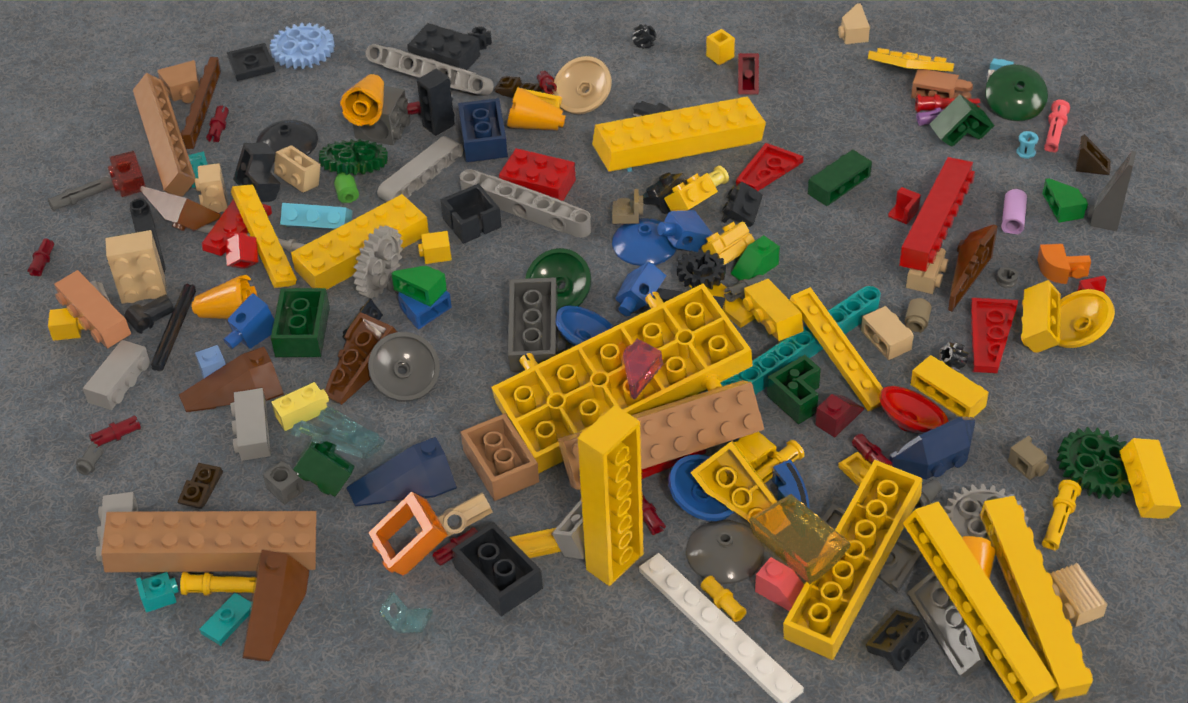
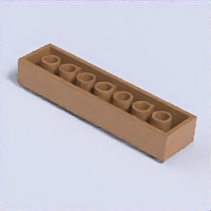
M744 380L631 415L640 421L641 470L765 430L752 382ZM581 432L557 439L570 485L576 490L581 489L578 437Z
M316 511L107 512L101 553L104 572L256 571L262 550L289 554L308 570H316Z

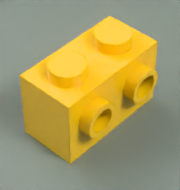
M697 173L687 179L688 184L684 185L682 182L673 187V193L664 198L670 210H689L717 193L718 190L708 173L700 177Z

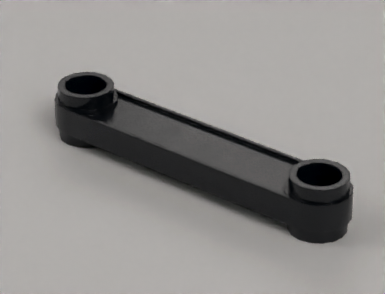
M135 199L130 203V213L135 232L152 231L163 272L165 273L166 266L149 204L145 199Z

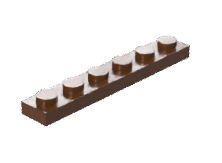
M210 57L208 64L205 65L204 75L200 78L199 89L195 92L194 103H191L190 114L186 117L185 128L181 131L186 149L195 148L221 73L218 57Z

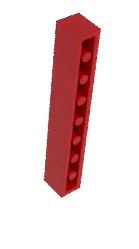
M947 157L902 245L899 266L926 272L929 265L934 264L937 252H940L942 242L946 240L948 228L951 229L954 217H957L959 205L962 206L964 197L968 194L970 184L974 181L975 171H972L973 162Z

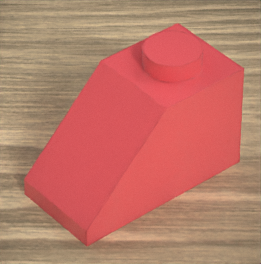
M770 557L756 574L755 592L790 612L804 584L793 569Z

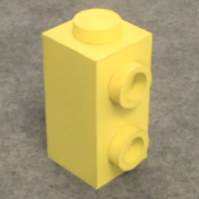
M314 382L271 403L276 419L284 431H287L328 412L326 403L329 402V398L325 390H320Z

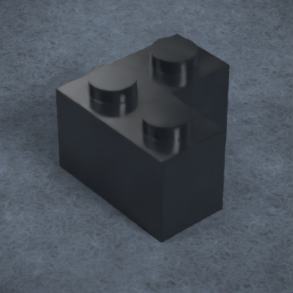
M244 143L233 180L238 186L253 185L261 202L276 200L281 184L271 173L276 153L267 143Z

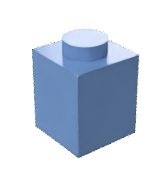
M218 345L195 352L203 378L226 365Z

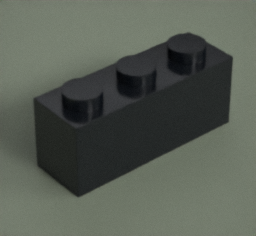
M434 69L417 79L423 127L435 136L455 125L453 97L450 88L451 80L448 75L443 74L438 69Z

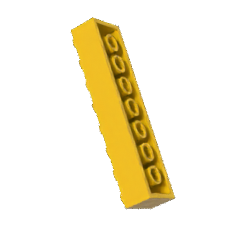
M747 96L596 124L592 145L610 172L762 141L766 122Z
M615 405L609 411L602 413L598 420L588 429H584L578 437L586 570L608 586H611L643 555L640 421Z
M877 460L873 461L783 623L785 640L834 660L905 527L903 522L913 512L921 497L922 478Z

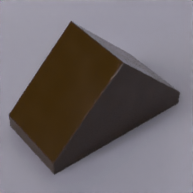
M1085 134L1082 135L1076 159V172L1109 176L1110 159Z

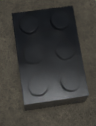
M427 23L407 44L409 53L468 70L480 57L479 38Z
M494 522L452 549L455 568L501 617L543 589L541 569Z

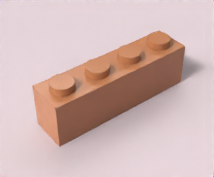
M78 270L54 284L58 292L55 294L58 302L62 306H67L73 318H79L81 326L86 331L90 330L92 337L97 343L101 342L108 349L131 335L126 319Z

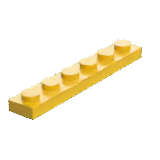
M232 186L231 194L251 237H257L258 254L273 287L279 288L295 285L297 281L295 274L254 186Z
M807 288L792 295L790 301L800 310L803 321L869 412L881 406L879 395L883 387L812 288Z

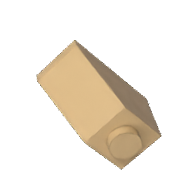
M861 3L856 4L842 17L841 26L838 27L839 38H843L845 44L869 42L870 26Z

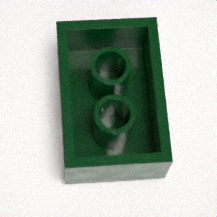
M326 288L280 289L271 334L275 357L322 356L330 310Z

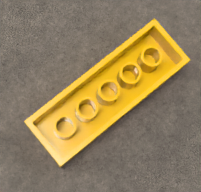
M401 194L292 251L291 256L294 269L312 288H326L327 290L354 275L357 271L354 266L358 264L356 257L361 254L359 249L364 248V240H369V233L373 234L375 228L379 229V226L384 227L386 225L398 230V233L401 234L400 239L403 240L400 247L405 248L422 239L421 234L429 233L427 216Z

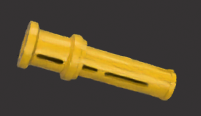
M789 440L786 443V447L779 452L775 451L771 455L770 460L756 472L763 482L766 483L773 478L774 466L790 459L792 462L797 459L801 460L805 456L804 450L795 440Z
M1062 480L1059 483V494L1052 503L1054 508L1053 515L1042 541L1043 547L1054 551L1059 548L1068 517L1075 511L1076 498L1082 491L1081 486L1072 480Z
M183 572L180 590L182 595L203 593L204 596H209L212 592L253 593L255 577L213 576L209 572H205L204 575H189L188 572Z

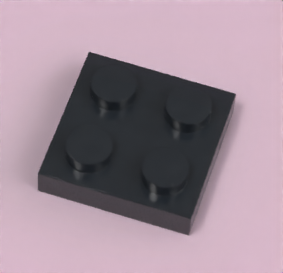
M265 43L227 52L228 60L237 81L276 72Z

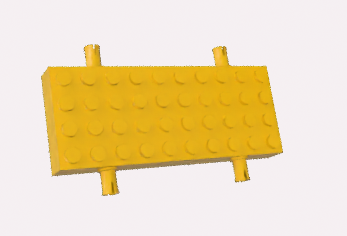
M704 283L666 302H663L658 292H652L655 298L651 294H648L645 298L646 303L651 308L650 310L539 364L532 353H527L526 355L529 360L526 359L525 355L519 360L525 371L491 387L495 402L501 413L507 415L538 463V473L564 461L557 439L588 429L598 420L602 413L609 411L614 405L629 415L638 414L694 396L706 389L710 391L723 387L720 382L752 367L751 348Z

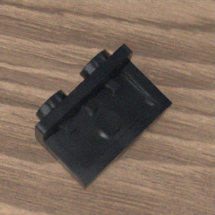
M665 173L661 175L656 184L646 189V192L643 194V203L646 205L658 204L662 213L668 214L671 210L664 198L673 193L672 188L682 182L684 185L688 184L684 173Z
M741 181L736 188L732 187L726 196L728 201L721 211L724 213L721 221L726 223L732 217L738 222H745L747 227H751L755 222L763 194Z

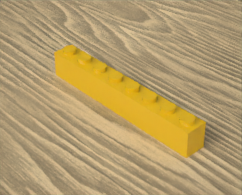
M1015 496L984 501L980 517L992 547L994 545L996 547V557L1032 647L1058 686L1051 692L1054 700L1087 694L1093 682L1092 673L1088 667H1085L1082 660L1081 647L1078 643H1075L1072 636L1071 623L1068 619H1065L1062 612L1061 599L1058 595H1055L1052 588V577L1049 572L1045 571L1042 553L1035 547L1033 532L1025 523L1022 506L1018 505Z
M939 502L915 509L903 522L905 528L1016 703H1034L1046 697L1058 687L958 533L947 513Z

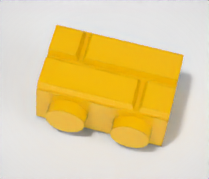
M733 221L722 228L724 232L720 235L716 232L707 237L706 240L708 242L702 246L703 252L706 253L707 250H710L711 255L718 253V259L723 258L724 264L729 263L744 253L747 246L755 240L743 221L735 224Z

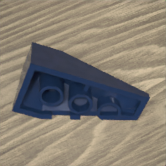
M434 437L412 445L352 483L346 489L356 507L382 504L392 500H403L411 492L421 497L432 498L457 489L446 455L437 438Z

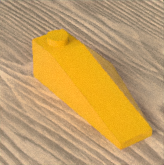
M733 440L690 472L708 495L720 501L727 508L736 512L774 539L794 524Z

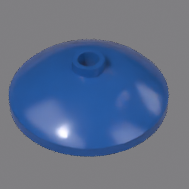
M640 218L639 223L623 224L614 233L612 239V246L616 255L623 261L637 266H642L649 261L653 265L663 263L675 254L677 248L673 247L666 236L658 234L657 227L662 221L652 218Z
M564 306L556 313V325L559 332L573 346L611 329L613 326L602 316L582 307Z
M689 455L681 458L671 469L668 479L669 489L676 503L690 515L702 520L720 521L730 517L734 511L708 495L690 473L710 457L705 455Z

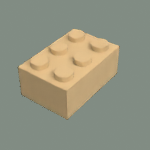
M151 230L105 238L106 256L121 303H134L139 300L156 299L167 295L165 275Z

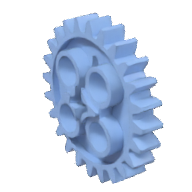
M301 23L298 27L293 24L291 29L285 27L286 31L279 30L280 35H274V39H271L270 44L272 58L275 59V62H279L280 66L286 64V68L293 66L294 69L298 66L304 69L307 65L312 68L314 63L320 65L319 61L325 62L326 57H331L335 47L330 30H325L324 26L319 28L318 24L311 26V23H308L307 26Z

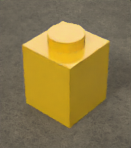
M720 29L706 37V56L718 65L734 58L735 38Z
M448 231L421 234L422 243L418 244L420 257L425 258V264L452 260Z
M67 308L54 309L49 312L48 328L53 341L81 338V330L84 328L81 326L79 318H73Z

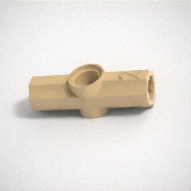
M480 493L454 508L445 510L443 514L437 517L448 536L460 533L465 527L493 513L484 494ZM454 514L459 515V524L454 527L448 526V518ZM421 526L415 528L417 535L423 530Z

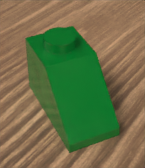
M1050 178L1045 179L1042 194L1058 223L1084 219L1088 203L1079 189Z
M763 235L747 246L731 275L739 281L743 279L749 280L757 275L763 276L779 265L780 246Z
M427 265L396 270L391 273L394 290L430 307L447 291L445 274Z

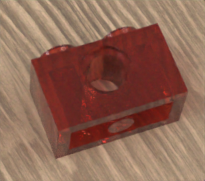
M134 150L109 157L111 166H108L111 178H114L112 179L115 191L120 190L121 197L141 192V186L146 187Z

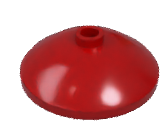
M888 386L883 388L879 395L881 406L886 414L904 431L923 434L949 422L946 414L939 406L912 390Z

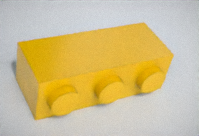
M769 279L744 288L745 298H743V303L746 310L751 311L757 322H761L770 335L772 334L778 341L804 331L800 310Z
M1049 280L1024 289L1021 340L1026 347L1028 346L1035 353L1060 344L1061 294Z
M932 355L912 370L910 385L957 416L974 418L986 407L988 391Z
M1133 438L1120 450V454L1141 518H1169L1181 507L1160 442L1159 440Z

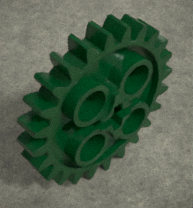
M350 139V141L342 140L341 143L334 141V144H327V147L323 146L322 150H319V163L321 167H324V170L329 169L330 172L337 171V174L345 173V175L353 173L357 175V173H361L364 175L367 171L373 173V170H380V167H385L388 161L386 147H382V144L377 145V142L370 143L369 140L362 141L359 139L354 141Z
M1086 427L1084 432L1078 428L1075 433L1070 432L1068 437H1064L1057 451L1059 455L1056 460L1061 462L1058 468L1065 470L1063 477H1071V480L1078 483L1082 490L1086 489L1088 496L1095 492L1098 499L1103 494L1108 499H1111L1113 494L1120 498L1122 493L1127 494L1131 488L1120 454V450L1127 442L1117 441L1118 435L1110 437L1108 430L1101 434L1099 428H1096L1094 432L1089 427Z

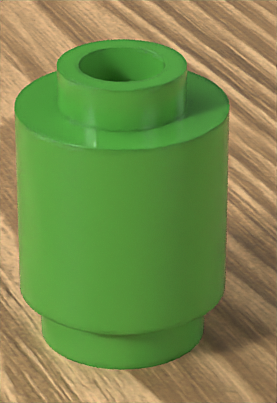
M345 173L338 174L335 178L334 186L339 201L351 203L357 200L359 191L354 177L350 174L345 175Z

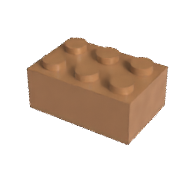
M506 414L461 431L463 451L494 501L539 483L538 463Z

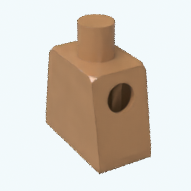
M194 60L157 70L159 79L163 80L167 94L173 101L182 99L184 103H191L194 100L195 92L200 86Z

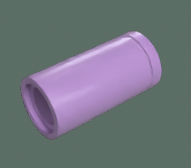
M1012 189L1005 194L1001 225L1005 233L1020 234L1024 230L1027 195L1022 190Z

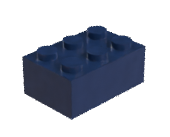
M499 98L458 103L466 162L508 157Z

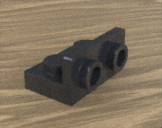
M896 610L866 643L868 653L890 659L894 670L901 671L926 642L929 635L922 617Z

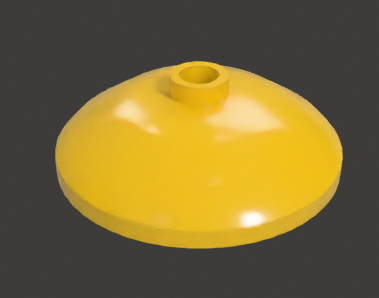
M1093 289L1076 291L1063 297L1060 300V344L1058 346L1077 348L1099 339L1108 330L1114 319L1115 309L1111 299L1105 293Z

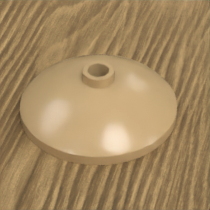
M585 56L573 59L565 64L556 75L554 83L557 85V91L553 90V95L562 97L560 107L566 112L572 114L591 112L598 108L609 95L612 84L610 71L601 60L594 57Z

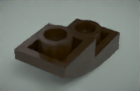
M511 76L502 77L494 89L496 93L514 98L518 87L536 92L542 91L539 84H522L520 77Z
M198 463L191 481L186 480L178 499V504L202 509L223 474L222 468Z

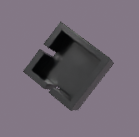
M479 183L440 199L443 220L452 230L454 229V233L463 244L480 237L482 232L487 234L502 227L500 207Z

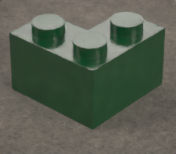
M960 94L930 123V126L940 140L950 146H955L967 133L977 139H982L995 126L981 108Z
M803 355L768 376L767 396L798 425L816 414L819 394L815 390L820 385L821 368L806 355Z
M317 431L301 453L293 470L302 480L311 481L317 485L322 493L326 495L331 494L336 497L351 476L355 466L335 453L337 443Z

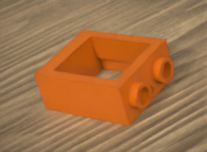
M413 492L404 498L369 532L373 540L372 546L384 559L382 561L384 567L391 573L396 572L401 575L411 571L448 536L427 499ZM415 515L423 530L396 555L388 540Z

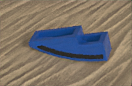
M790 459L773 467L772 481L778 488L777 501L802 536L807 537L809 535L810 523L808 494L799 471Z

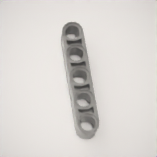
M446 136L441 137L386 179L378 188V197L386 202L401 194L409 198L412 192L418 191L426 184V181L433 179L441 173L440 170L444 167L447 168L455 162L458 156L461 157L464 151L463 145Z

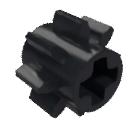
M640 24L634 28L635 33L632 35V40L638 48H650L655 45L653 41L656 40L657 34L652 26Z
M478 26L472 29V33H468L470 36L479 38L480 50L486 49L488 45H492L491 31H486V28Z
M948 342L947 345L940 349L938 360L943 361L947 366L959 372V368H963L967 364L969 353L963 351L965 345L957 342L955 344Z

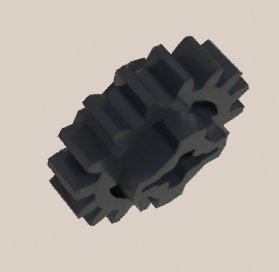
M701 249L698 250V253H694L691 250L689 256L683 254L682 260H678L679 282L684 281L685 287L691 285L693 289L704 283L706 287L712 290L713 284L720 286L721 280H725L726 264H724L723 258L718 259V253L711 255L710 250H707L706 253H703Z

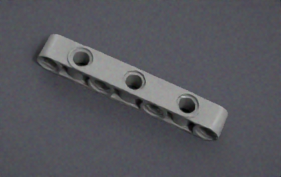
M377 44L369 45L366 49V58L369 61L420 78L432 70L438 69L443 74L448 71L451 88L479 95H489L493 90L494 85L491 79L465 69ZM482 81V82H483V87H482V89L480 90V89H479V84H480V82Z
M468 169L460 173L461 190L479 183L502 211L579 238L586 237L591 233V216L584 209L476 170Z

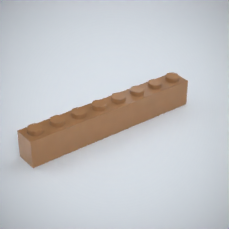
M146 73L133 89V93L163 189L166 193L182 197L195 182V175L164 82Z

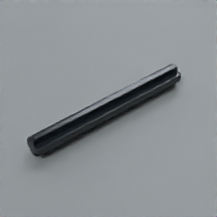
M187 283L183 286L152 359L151 368L154 371H162L166 365L196 293L193 284Z

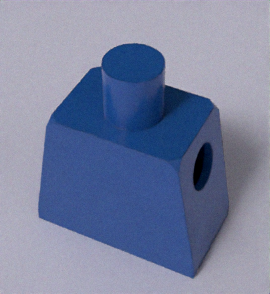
M695 210L670 211L665 221L660 222L657 227L658 234L666 236L673 247L688 251L692 250L693 252H698L699 249L702 250V246L708 242L706 238L713 234Z
M650 261L630 272L615 297L616 301L621 304L618 309L619 312L624 316H630L632 312L647 305L645 301L646 296L651 294L653 297L652 292L657 291L667 275Z
M448 291L431 307L400 292L398 294L400 309L418 330L452 308Z
M252 293L228 318L227 322L232 332L223 340L231 349L241 342L251 349L271 336L274 317L268 305Z

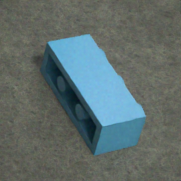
M282 203L280 225L292 228L334 230L352 221L353 210L346 207Z

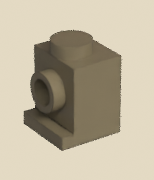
M1027 436L1011 447L1008 463L1027 479L1031 480L1037 475L1039 477L1043 476L1049 469V465L1046 463L1047 455L1040 448L1034 446L1031 443L1032 438Z

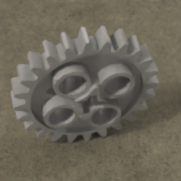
M386 225L384 227L379 226V229H374L373 234L369 233L368 241L364 240V248L359 249L361 254L356 257L358 264L354 268L357 271L353 275L356 278L354 284L357 285L356 290L359 291V294L369 298H377L378 294H382L384 288H387L391 273L400 267L398 262L402 258L400 252L403 250V247H400L403 240L400 239L401 234L398 233V230Z
M972 484L970 491L962 487L961 494L954 492L953 499L948 498L944 511L962 539L963 536H974L990 540L980 517L984 501L1014 496V494L1005 496V489L1003 488L997 492L995 491V485H992L990 490H988L984 484L981 485L980 489H977ZM1023 508V511H1024V520H1025V523H1026V525H1027V523H1028V517L1025 516V514H1026V509Z

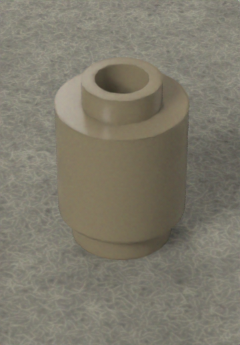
M917 298L909 302L905 324L911 331L921 333L927 328L932 309L928 301Z

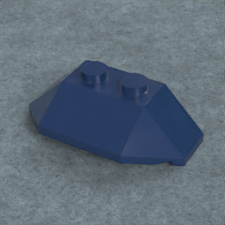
M959 417L923 433L905 444L900 451L891 453L889 460L893 463V467L927 480L933 476L940 477L946 470L953 467L959 468L967 462L976 420L973 417Z

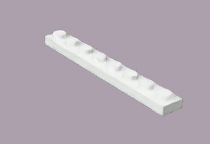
M658 553L639 566V572L777 703H790L803 693L804 687L662 555Z

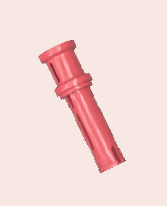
M1056 100L1051 105L1052 113L1048 118L1050 127L1044 146L1045 151H1058L1062 128L1067 124V114L1070 111V104L1065 100Z

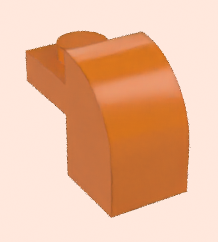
M1063 244L1040 245L1037 260L1041 273L1047 279L1056 283L1067 284L1068 277H1088L1091 265L1089 255L1066 256Z

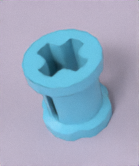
M1031 131L1022 132L1019 135L1020 146L1017 148V154L1027 159L1034 157L1038 135Z

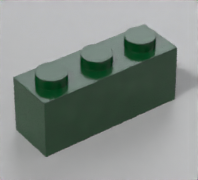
M852 149L832 164L827 165L825 169L816 175L811 176L808 181V195L826 207L871 176L872 161Z

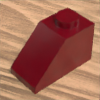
M759 53L738 54V94H759Z
M831 394L817 407L815 426L835 438L864 411V407L846 396Z

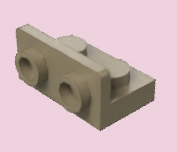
M634 189V201H630L628 198H620L617 201H613L612 224L639 223V216H643V195H639V189Z

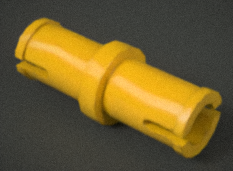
M708 576L702 581L701 589L714 600V605L717 608H722L734 622L744 618L747 612L746 609L733 598V593L729 589H724L713 576Z

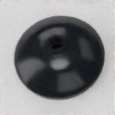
M282 120L267 126L258 135L256 143H267L275 153L292 145L305 155H309L317 146L318 134L311 125L303 121Z

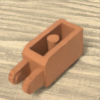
M917 69L911 98H916V94H921V96H934V94H938L941 98H956L960 94L965 98H971L969 92L972 91L973 84L969 81L958 79L959 75Z

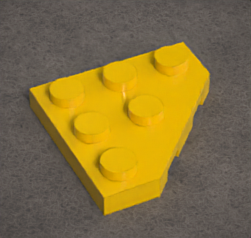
M878 48L877 51H869L868 59L905 68L951 72L954 69V63L946 62L947 58L935 56L934 59H931L930 56L919 55L918 57L917 53L906 52V54L902 55L903 52L890 51V49Z

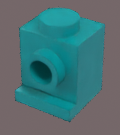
M168 572L141 580V577L136 579L146 613L177 603L175 593H178L179 589L175 577L170 579Z

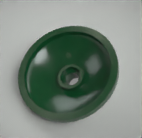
M1010 64L998 68L991 74L986 83L985 97L989 107L999 117L1010 121H1026L1037 117L1043 111L1048 100V90L1043 78L1036 71L1024 65Z
M565 248L551 249L540 254L531 263L525 279L556 278L558 310L564 306L579 307L590 291L592 280L590 268L586 261L578 253ZM562 283H565V287L563 289H559V286Z

